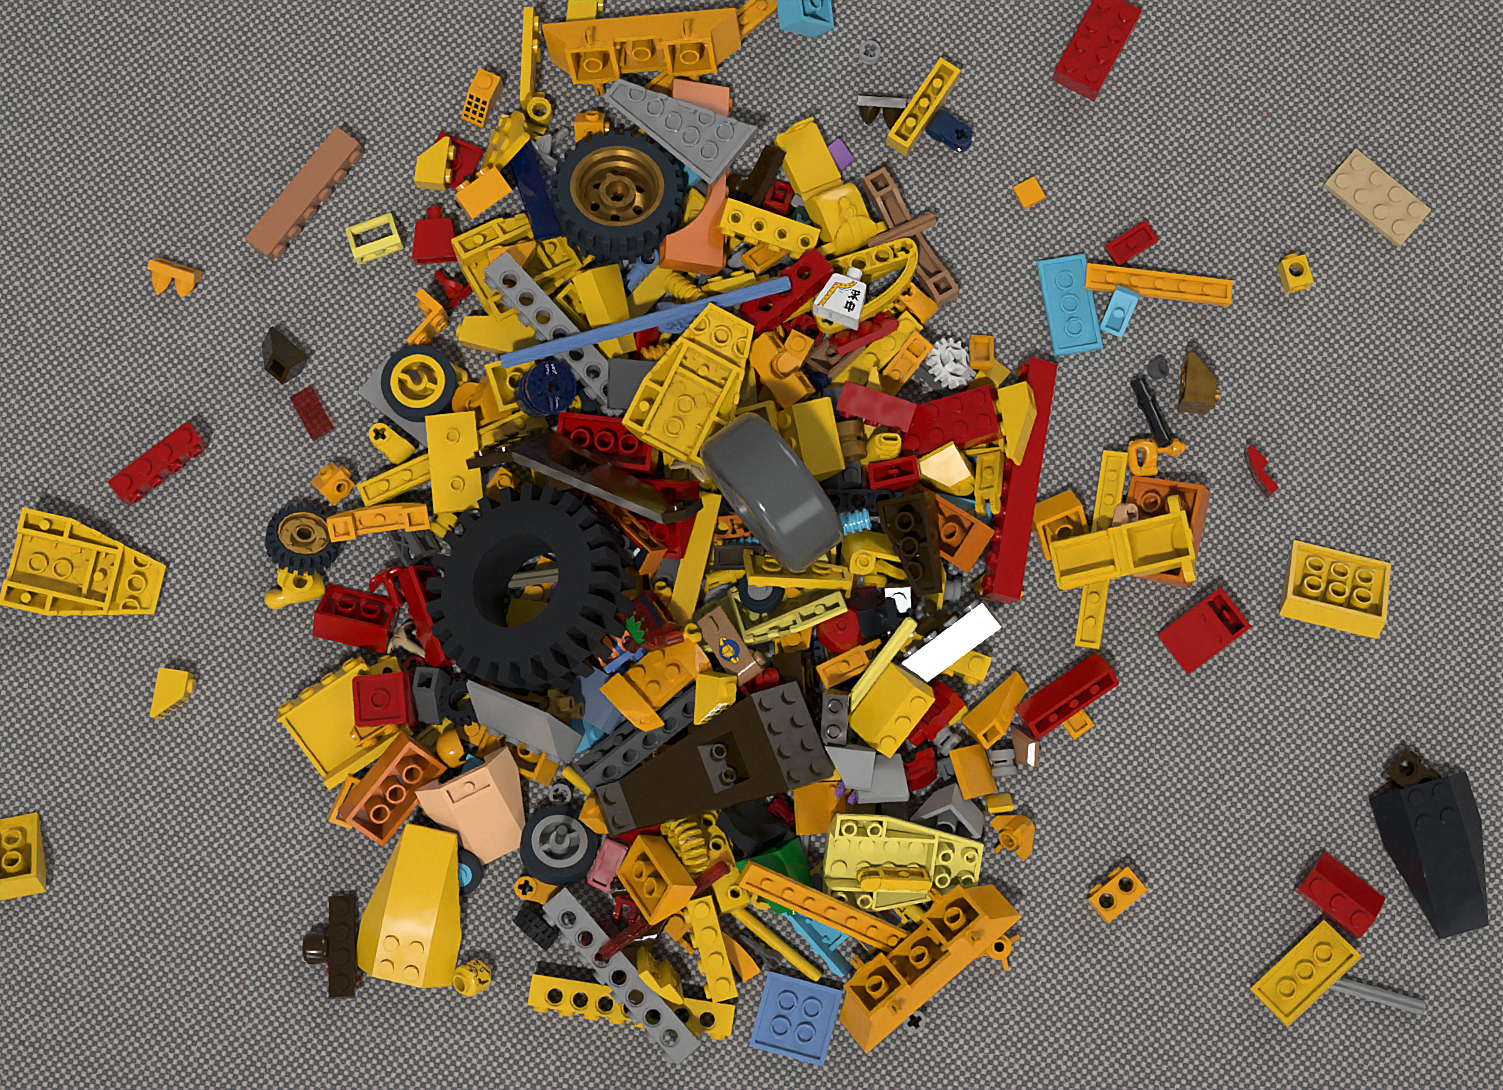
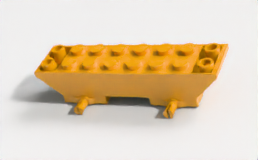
M736 8L542 24L550 61L571 75L573 85H594L595 94L598 96L599 91L600 95L605 93L604 83L616 81L618 78L621 79L622 73L668 70L669 77L685 76L689 77L690 81L700 83V75L717 73V65L741 47Z
M958 884L949 893L941 895L936 888H931L935 896L929 890L927 896L934 903L930 910L920 917L924 923L887 956L881 952L873 960L865 964L858 955L853 956L858 964L852 958L850 959V963L857 971L843 985L847 992L839 1020L866 1054L1022 918L993 884L964 889Z

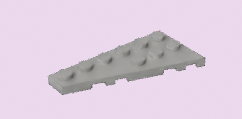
M619 78L603 96L607 102L712 187L760 130L756 126L716 114L713 111L682 100H676L662 93H656Z

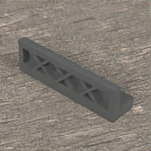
M393 468L378 471L374 473L369 479L378 476L386 471H389ZM406 491L378 505L413 503ZM405 528L400 529L402 531V539L397 536L396 530L385 531L406 569L412 565L417 566L423 560L434 557L435 553L439 554L441 552L429 529L406 532ZM408 547L412 549L416 556L413 560L408 555Z

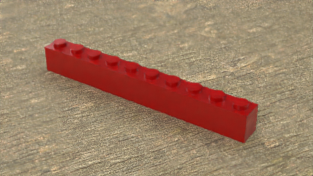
M1032 356L1019 364L1016 376L1018 377L1017 383L1026 381L1032 388L1037 415L1021 465L1017 466L1011 458H1007L1006 454L1004 456L1002 492L1000 497L1001 510L998 514H993L995 521L992 529L995 533L990 539L991 546L985 559L987 570L981 583L983 589L982 597L1006 604L1019 601L1021 597L1058 364Z

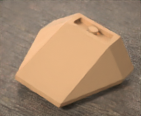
M507 745L484 756V764L441 785L438 779L414 790L426 814L444 831L457 834V843L466 851L473 853L480 860L482 866L520 848L522 831L525 826L518 766Z

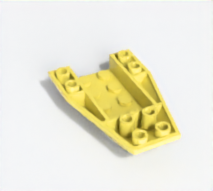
M836 813L828 826L822 870L823 893L864 912H877L932 901L927 896L928 890L914 892L909 889H896L888 891L879 888L875 892L863 891L859 886L860 881H858L856 873L864 867L925 868L931 880V888H936L941 895L949 893L958 884L963 889L978 886L984 844L888 815Z

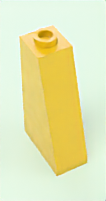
M618 263L590 269L572 278L591 329L630 319ZM633 333L597 343L601 355L607 361L610 358L628 359V353L637 350Z
M514 314L500 322L490 315L465 316L463 323H459L456 330V337H458L461 346L497 355L540 344L533 335L535 332L531 327L523 326L518 320L517 315L519 314ZM541 315L536 319L540 324H547L550 321L545 315ZM548 357L537 359L540 365L546 366Z

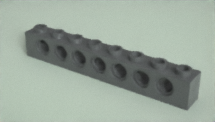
M714 653L708 657L713 671L727 674ZM692 679L656 711V714L665 725L644 732L628 720L572 765L592 792L596 787L616 782L694 720L696 681Z

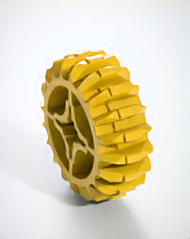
M691 817L661 824L659 835L665 839L692 880L696 882L704 878V875L707 874L709 865L707 859L709 856L706 852L705 839L702 837L697 823L693 822Z

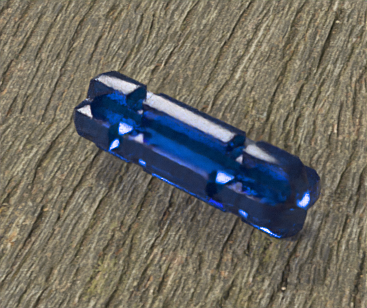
M811 373V377H807L814 388H826L827 384L831 385V380L827 379L828 374Z

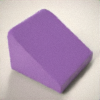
M839 138L827 147L839 173L855 160Z

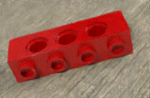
M814 247L811 251L804 252L800 256L799 261L792 267L789 266L781 272L780 277L787 276L791 283L792 290L788 295L782 296V292L746 301L739 310V313L746 322L754 326V331L758 336H761L764 332L773 331L819 293L836 272ZM811 272L809 278L801 280L804 273ZM767 304H772V308L769 311L763 312V308Z

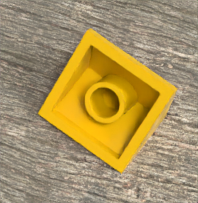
M500 361L484 365L499 413L519 411L547 399L535 361L509 368H503Z

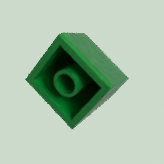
M798 837L781 841L752 857L746 854L735 862L736 868L740 872H742L747 862L751 860L816 890ZM762 897L777 915L787 912V915L791 916L798 913Z

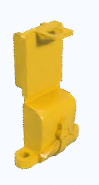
M810 117L793 124L784 133L776 136L773 147L781 149L786 153L782 161L785 174L795 194L801 195L803 204L814 227L821 230L819 238L823 246L817 248V250L824 258L829 257L830 260H833L845 254L855 253L858 249L867 246V240L888 231V228L884 221L875 224L870 219L864 201L855 184L850 182L842 183L841 175L817 125L812 122L814 118Z
M1179 495L1167 497L1170 514L1052 542L1050 544V552L1057 586L1065 591L1121 578L1130 574L1134 577H1142L1182 567L1187 583L1197 581L1194 565L1196 563L1193 547L1194 538L1192 530L1189 528L1186 511L1182 510Z

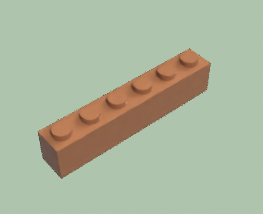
M336 126L245 237L249 245L271 262L275 258L281 257L286 250L287 243L299 235L301 226L305 221L313 218L318 205L330 197L331 189L335 184L341 183L346 177L349 167L352 164L355 165L360 160L363 151L360 143Z

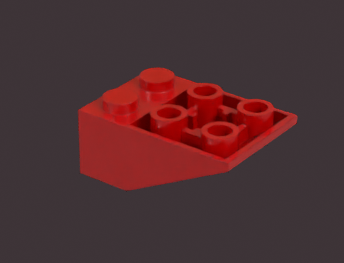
M1220 587L1159 633L1157 637L1185 673L1189 675L1252 626Z

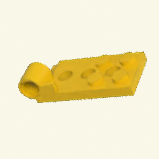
M524 7L520 103L524 116H529L531 123L541 127H548L553 121L551 105L544 98V92H535L536 62H541V48H539L538 39H542V25H540L539 16L535 15L534 7ZM539 109L546 111L543 116L538 117L534 115Z

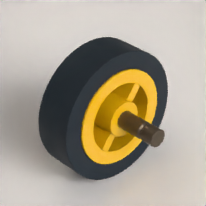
M413 345L396 352L385 364L381 375V390L386 402L398 416L412 422H425V416L445 414L452 406V399L458 388L457 376L449 360L440 351L424 345Z

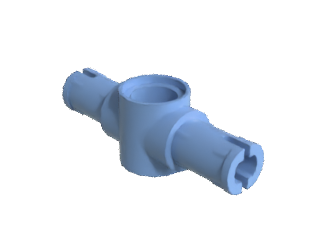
M657 249L652 251V257L655 259L652 264H644L642 262L643 256L637 257L636 263L632 264L633 268L622 280L624 289L627 288L626 290L629 293H632L643 277L647 278L658 267L659 251Z

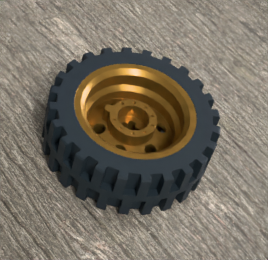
M615 130L607 131V136L602 137L595 133L591 135V140L585 142L583 139L576 142V149L574 151L568 148L564 153L565 162L559 160L556 164V174L552 175L551 180L554 223L558 224V233L561 238L567 236V245L571 249L577 246L580 249L581 256L585 258L589 254L595 256V262L603 263V259L612 260V265L617 263L619 265L620 260H628L629 264H634L637 257L643 256L645 260L651 258L652 251L654 249L659 251L660 244L666 235L675 233V227H680L681 214H683V178H680L678 164L673 165L671 153L669 151L662 153V145L657 141L652 145L648 142L647 136L641 134L639 138L632 137L631 131H624V135H615ZM600 184L599 189H594V185ZM641 188L644 189L643 193H638Z

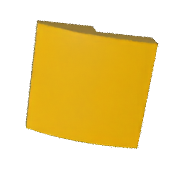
M642 946L637 949L638 976L643 982L663 998L679 1005L684 1003L681 976L669 960L665 959L658 964L646 947Z

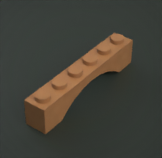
M885 167L863 178L862 188L882 221L885 222L888 230L913 220L897 186ZM921 233L909 237V239L915 242L918 250L915 275L928 297L936 303L938 308L956 299L959 288L948 270L930 249ZM901 247V250L904 251L905 254H909V250H907L905 247Z

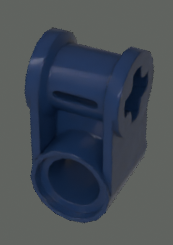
M939 109L925 129V132L931 138L942 142L956 152H965L971 146V128L945 110Z

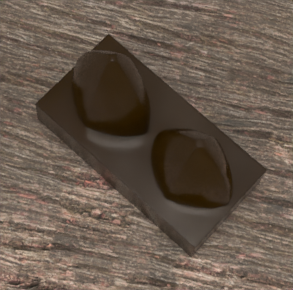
M858 94L857 105L862 120L867 125H870L878 116L880 107H883L884 121L889 130H891L903 113L904 108H906V97Z

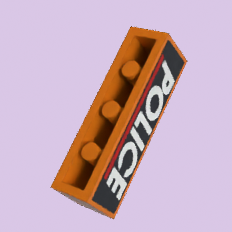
M585 492L581 501L612 523L611 527L624 537L626 542L621 547L632 555L634 564L630 566L631 571L638 575L655 573L668 548L648 532L626 509Z

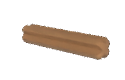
M929 212L867 240L868 248L901 238H909L936 225L935 216L932 212Z

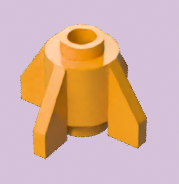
M997 815L989 822L997 832L1000 831L999 841L1001 844L993 850L996 854L1005 847L1009 850L1017 849L1015 853L1022 861L1031 855L1035 826L1031 819L1024 815Z
M1019 934L1010 938L1001 935L975 959L987 955L991 959L999 960L1003 971L1009 970L1007 957L1012 949L1011 944L1021 939ZM996 942H1001L1003 944V947L1000 948V952H997L994 949V945Z

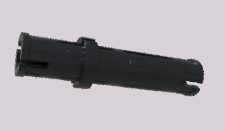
M1144 377L1133 380L1130 386L1136 395L1137 406L1144 413L1158 448L1170 446L1173 440L1157 408L1156 397L1151 394Z

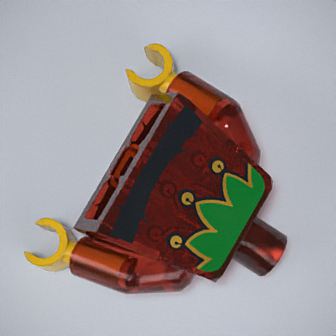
M658 581L654 586L655 590L650 589L647 591L643 589L639 596L632 599V602H634L632 615L627 614L623 620V626L626 627L627 632L630 634L623 646L630 653L635 654L639 648L653 652L682 643L686 638L693 643L701 640L702 635L700 632L691 634L698 630L697 625L694 623H689L685 627V631L681 632L683 626L665 602V600L672 597L673 593L665 582Z

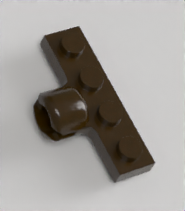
M765 144L750 174L746 175L741 172H735L726 178V186L729 187L728 198L760 208L778 169L782 165L786 153L781 149ZM735 235L734 237L735 239H738L740 241H743L744 237Z
M354 895L329 896L328 930L324 933H307L303 938L302 952L306 963H325L329 967V999L356 998V897Z

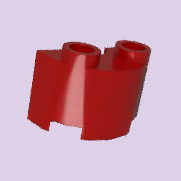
M932 747L916 753V759L912 763L903 762L908 791L921 790L936 780L938 764Z

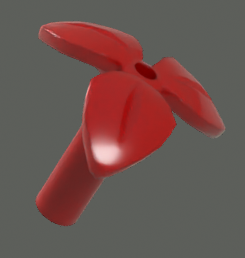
M437 270L434 274V277L445 288L448 298H451L442 305L445 311L458 307L460 299L466 300L473 292L469 284L462 290V285L457 281L450 280L442 270Z
M390 567L379 571L370 580L369 591L372 594L384 583L394 609L403 607L404 604L393 579L394 577H399L406 569Z

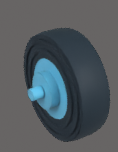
M458 850L459 896L472 893L479 886L483 876V868L480 860L473 853L466 850Z

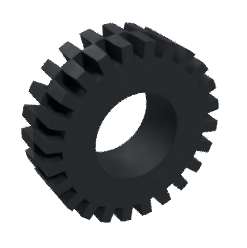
M523 483L521 493L507 486L499 489L500 503L487 495L477 501L483 515L480 518L468 511H464L458 517V520L466 529L462 536L450 530L444 535L442 540L454 549L450 556L435 553L431 564L443 571L444 575L443 577H430L427 579L426 589L438 596L439 599L427 602L426 610L428 615L438 620L437 623L430 626L433 636L444 642L440 647L446 656L457 661L456 665L459 668L503 691L507 689L521 696H527L528 691H531L539 696L548 695L551 685L562 690L573 687L574 684L570 671L584 678L592 675L595 670L587 658L591 654L606 661L613 653L602 640L607 633L622 639L626 631V627L614 620L616 613L632 615L634 602L620 592L636 589V577L624 569L633 565L634 562L631 553L621 547L626 541L621 533L611 527L612 523L567 491L564 493L561 490L557 491L556 487L549 488L547 484L541 489L533 483ZM554 553L558 564V582L551 601L533 620L520 626L508 627L503 605L505 592L511 578L530 559L542 554Z

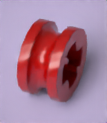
M410 656L406 659L403 666L405 673L413 677L415 676L414 671L411 673L409 671L413 661H416L417 664L421 662V667H427L426 662L419 656Z

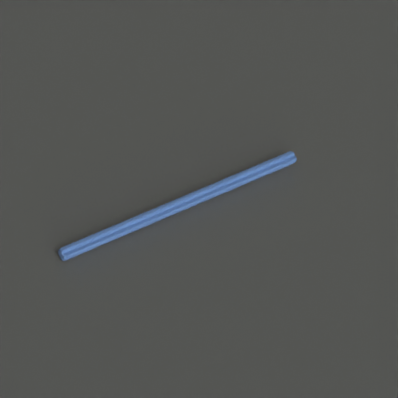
M787 276L502 354L500 362L503 368H509L696 316L709 303L725 308L790 290L791 283Z

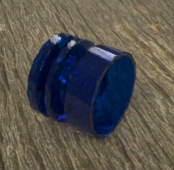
M549 360L541 362L519 375L514 386V397L517 405L525 414L533 418L542 419L569 407L576 396L577 384L573 373L567 366L560 362Z

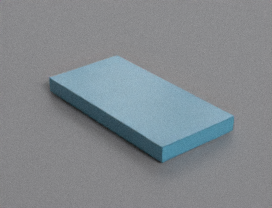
M1085 254L1036 262L1054 357L1101 350L1103 348L1092 290L1084 289L1085 267L1087 265Z

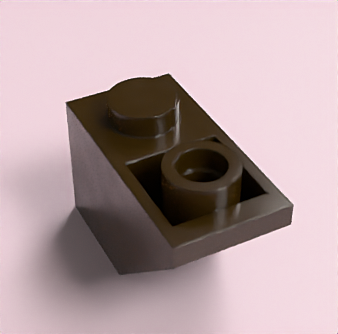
M273 326L269 328L262 343L264 369L283 385L301 374L309 357Z

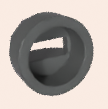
M1159 358L1149 363L1147 373L1153 379H1162L1168 376L1169 368L1166 361Z

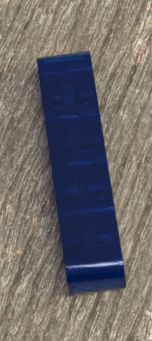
M528 140L509 161L535 242L538 243L560 237V230L530 140Z

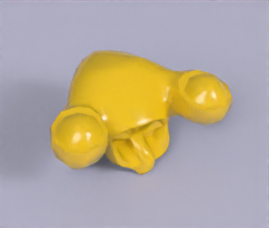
M288 567L284 570L278 568L277 583L282 587V590L277 588L268 590L264 596V601L270 609L279 610L293 603H304L320 598L325 593V585L320 573L316 570L314 575L308 576L307 571H304L303 576L298 575V570H294L293 574L287 573Z

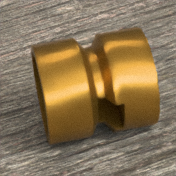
M851 420L836 423L844 463L856 462L866 458L865 443L860 440L863 437L861 422Z

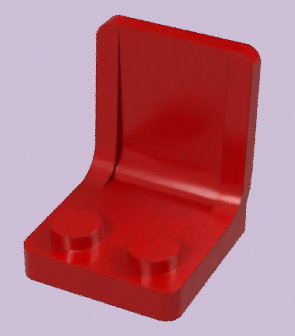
M403 672L355 676L352 679L355 725L359 728L404 724L411 728H419L420 724L417 722L412 696L414 677Z

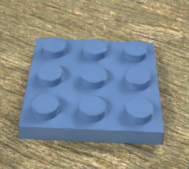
M768 971L749 1047L824 1066L843 991Z

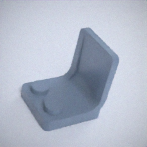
M593 667L595 672L589 677L584 678L577 675L573 682L574 686L568 690L566 696L570 695L574 698L575 702L584 704L583 720L611 735L626 723L628 719L599 690L612 677Z

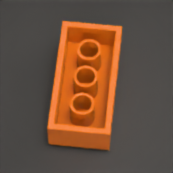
M401 731L338 808V811L344 821L384 847L420 802L414 790L439 779L447 767L436 754Z

